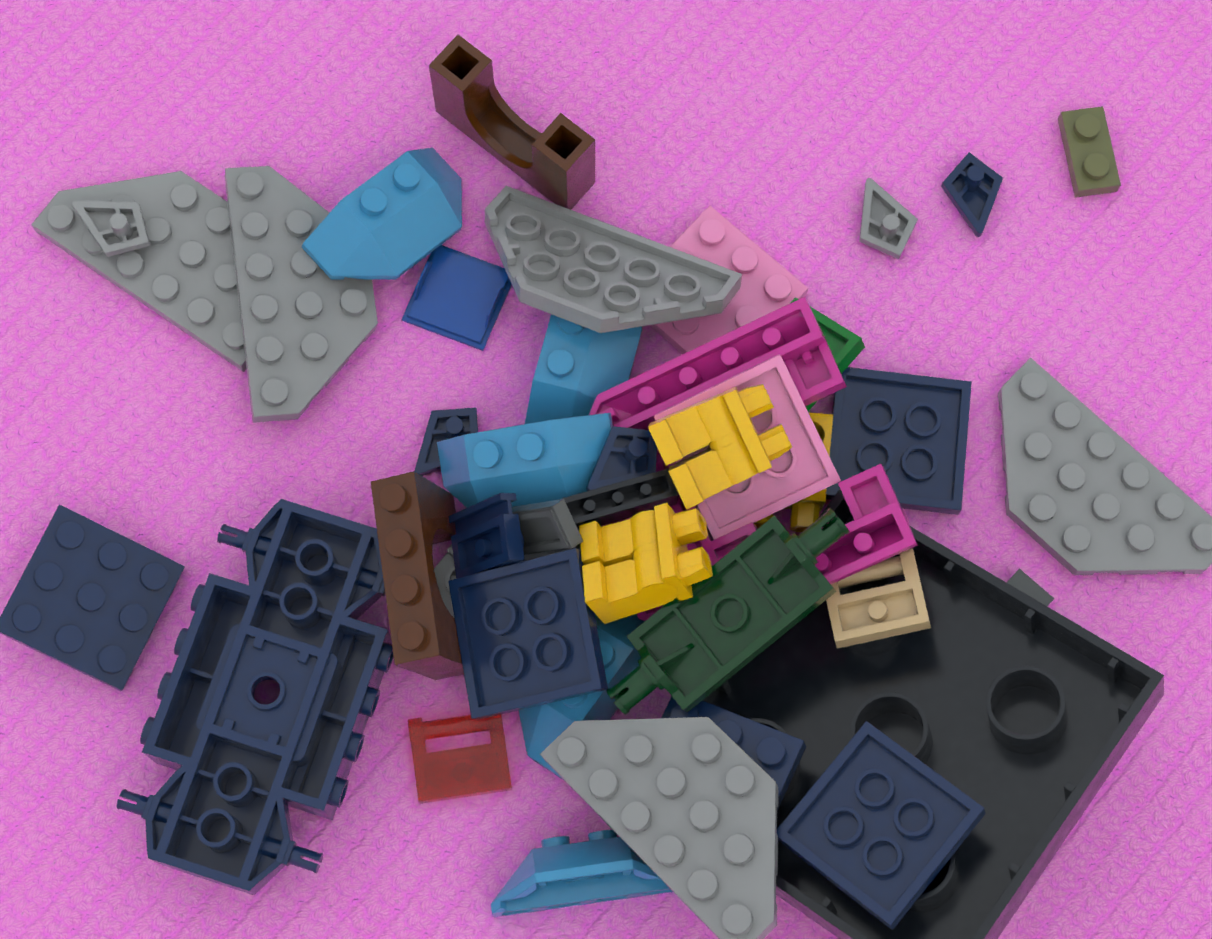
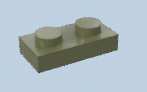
M1103 106L1061 112L1058 117V123L1074 196L1083 197L1117 192L1121 183Z

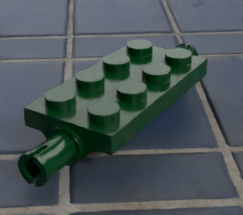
M831 508L798 536L795 533L790 535L775 516L770 518L712 566L713 577L692 584L693 598L679 601L676 597L626 636L641 657L637 660L639 666L612 688L607 689L608 696L616 700L614 704L626 715L630 712V709L657 687L660 690L665 688L681 709L688 713L836 592L816 567L818 563L816 558L845 534L847 535L850 532Z

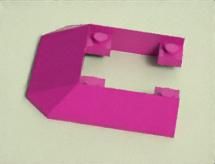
M803 297L598 394L589 415L611 413L613 426L649 430V424L656 421L654 418L655 414L778 354L781 355L805 406L847 386L825 336L806 298ZM657 448L656 472L668 469L676 464L675 461L666 466ZM878 464L838 483L854 521L845 524L850 531L847 535L845 534L816 558L818 561L816 567L829 583L833 584L917 546L906 514L898 501L882 464ZM679 493L677 504L670 506L675 513L692 509L699 510L697 505L686 510ZM630 517V518H627V519L620 520V521H616V522H613V523H609V524H606V525H610V524H614V523L621 522V521H624V520H628V519H631V517ZM752 522L715 540L707 527L708 537L687 544V548L689 551L703 547L708 553L713 566L755 532L757 527ZM664 605L637 613V616L640 620L646 621Z

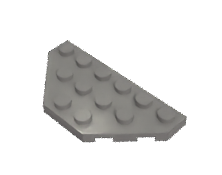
M270 166L225 168L224 177L252 421L256 423L295 420L305 412L311 401L324 386L331 382L349 361V358L357 348L376 330L378 321L372 280L346 277L344 280H331L303 250V242L329 214L317 202Z
M182 171L58 191L31 224L37 233L241 371L244 372L246 370L230 220L226 200ZM72 201L139 202L150 246L107 257L74 209Z
M505 186L485 208L484 223L519 302L598 333L719 314L724 311L741 287V273L509 186Z
M1030 357L998 392L999 410H1001L1002 461L1006 480V515L1073 575H1093L1094 573L1137 575L1157 574L1158 572L1202 574L1212 564V516Z
M709 717L574 721L540 754L561 778L718 939H764L777 926L776 876H778V835L776 832L779 787Z

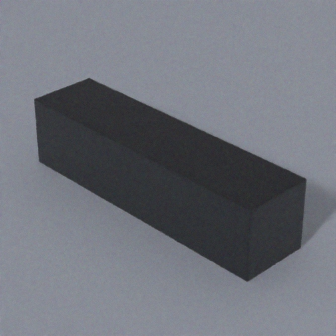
M668 468L562 499L565 500L579 531V525L597 521L602 526L633 517L642 511L654 510V506L668 503L669 506L676 505L678 492L668 472Z

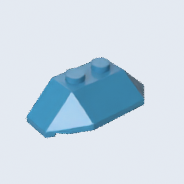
M433 147L407 151L344 197L303 242L302 248L331 280H344L345 277L363 280H396L461 230L462 179Z
M551 314L532 382L525 424L589 415L598 394L629 380L642 333V326L598 333Z
M611 413L547 420L465 434L437 442L443 486L467 508L499 493H516L517 500L511 503L512 507L558 500L587 492L586 486L608 434L613 427Z
M595 614L608 689L612 688L639 666L637 660L641 657L626 637L645 622L640 620L637 614L604 624ZM606 690L518 710L527 755L561 778L540 754L574 721L610 720L618 709L614 704L616 700L614 698L611 699Z
M602 830L589 833V841L570 844L569 836L541 840L542 848L530 851L491 903L493 917H501L670 893L673 891L620 837H617L613 830Z

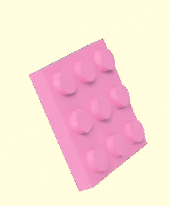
M709 205L670 247L741 273V287L722 313L649 326L679 352L684 354L790 304L795 297L798 299L805 297L808 287Z
M780 354L654 415L655 420L661 419L721 394L733 387H737L738 391L760 384L765 386L774 408L752 417V422L758 434L782 423L792 448L780 457L772 460V468L757 473L697 504L714 540L752 522L755 523L841 481ZM709 445L676 461V463L709 449Z

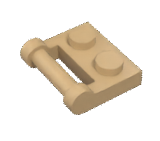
M913 548L899 553L900 556L888 558L831 584L836 592L826 601L837 649L931 628ZM903 574L905 577V581L844 595L840 594V588Z

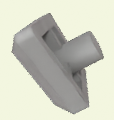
M867 178L859 242L899 259L918 219L874 180Z
M72 201L74 209L107 257L150 246L139 202Z

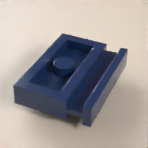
M499 493L448 516L449 523H455L456 534L451 536L456 579L525 560L523 551L524 538L520 529L519 514H513L511 504L517 500L516 493Z

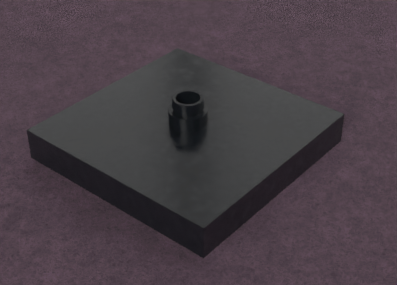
M841 489L838 490L818 517L819 519L831 508L844 525L854 521ZM911 527L917 546L913 547L931 625L930 629L837 649L827 601L825 600L702 701L804 740L807 747L777 811V829L866 721L985 808L986 814L893 930L779 841L778 876H776L777 896L839 939H998L1164 696V675ZM903 574L840 588V594L844 595L905 581V577Z

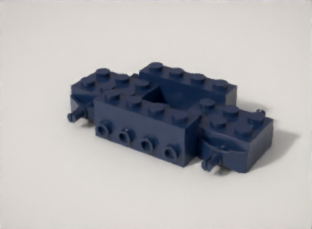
M284 499L276 503L254 529L249 528L248 532L227 526V524L221 526L220 530L222 533L219 532L217 542L240 548L246 553L249 585L209 573L205 585L199 584L196 588L191 602V611L195 613L189 628H183L178 635L174 648V654L178 655L172 673L166 672L160 682L157 698L161 700L155 718L149 717L140 738V743L144 745L142 753L156 764L177 771L154 796L149 795V797L123 789L119 796L137 804L120 799L117 801V809L141 815V818L145 819L147 854L150 860L251 895H255L285 865L289 866L291 864L314 873L318 872L319 864L304 860L303 858L322 863L323 853L299 847L293 841L288 806L333 820L337 807L340 808L345 798L349 783L347 778L352 763L356 762L360 755L365 737L363 732L368 718L372 717L380 696V690L378 689L384 672H388L394 658L391 636L388 629L357 620L381 596H385L377 528ZM265 680H274L280 686L278 698L270 704H260L255 700L254 696L257 685Z

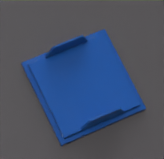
M441 245L431 252L402 317V321L484 351L511 288V281L505 268Z

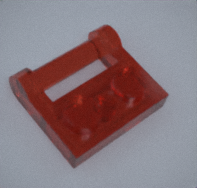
M502 714L480 720L472 719L471 715L424 722L422 717L408 719L418 802L420 804L512 790ZM490 731L491 744L427 753L426 740Z

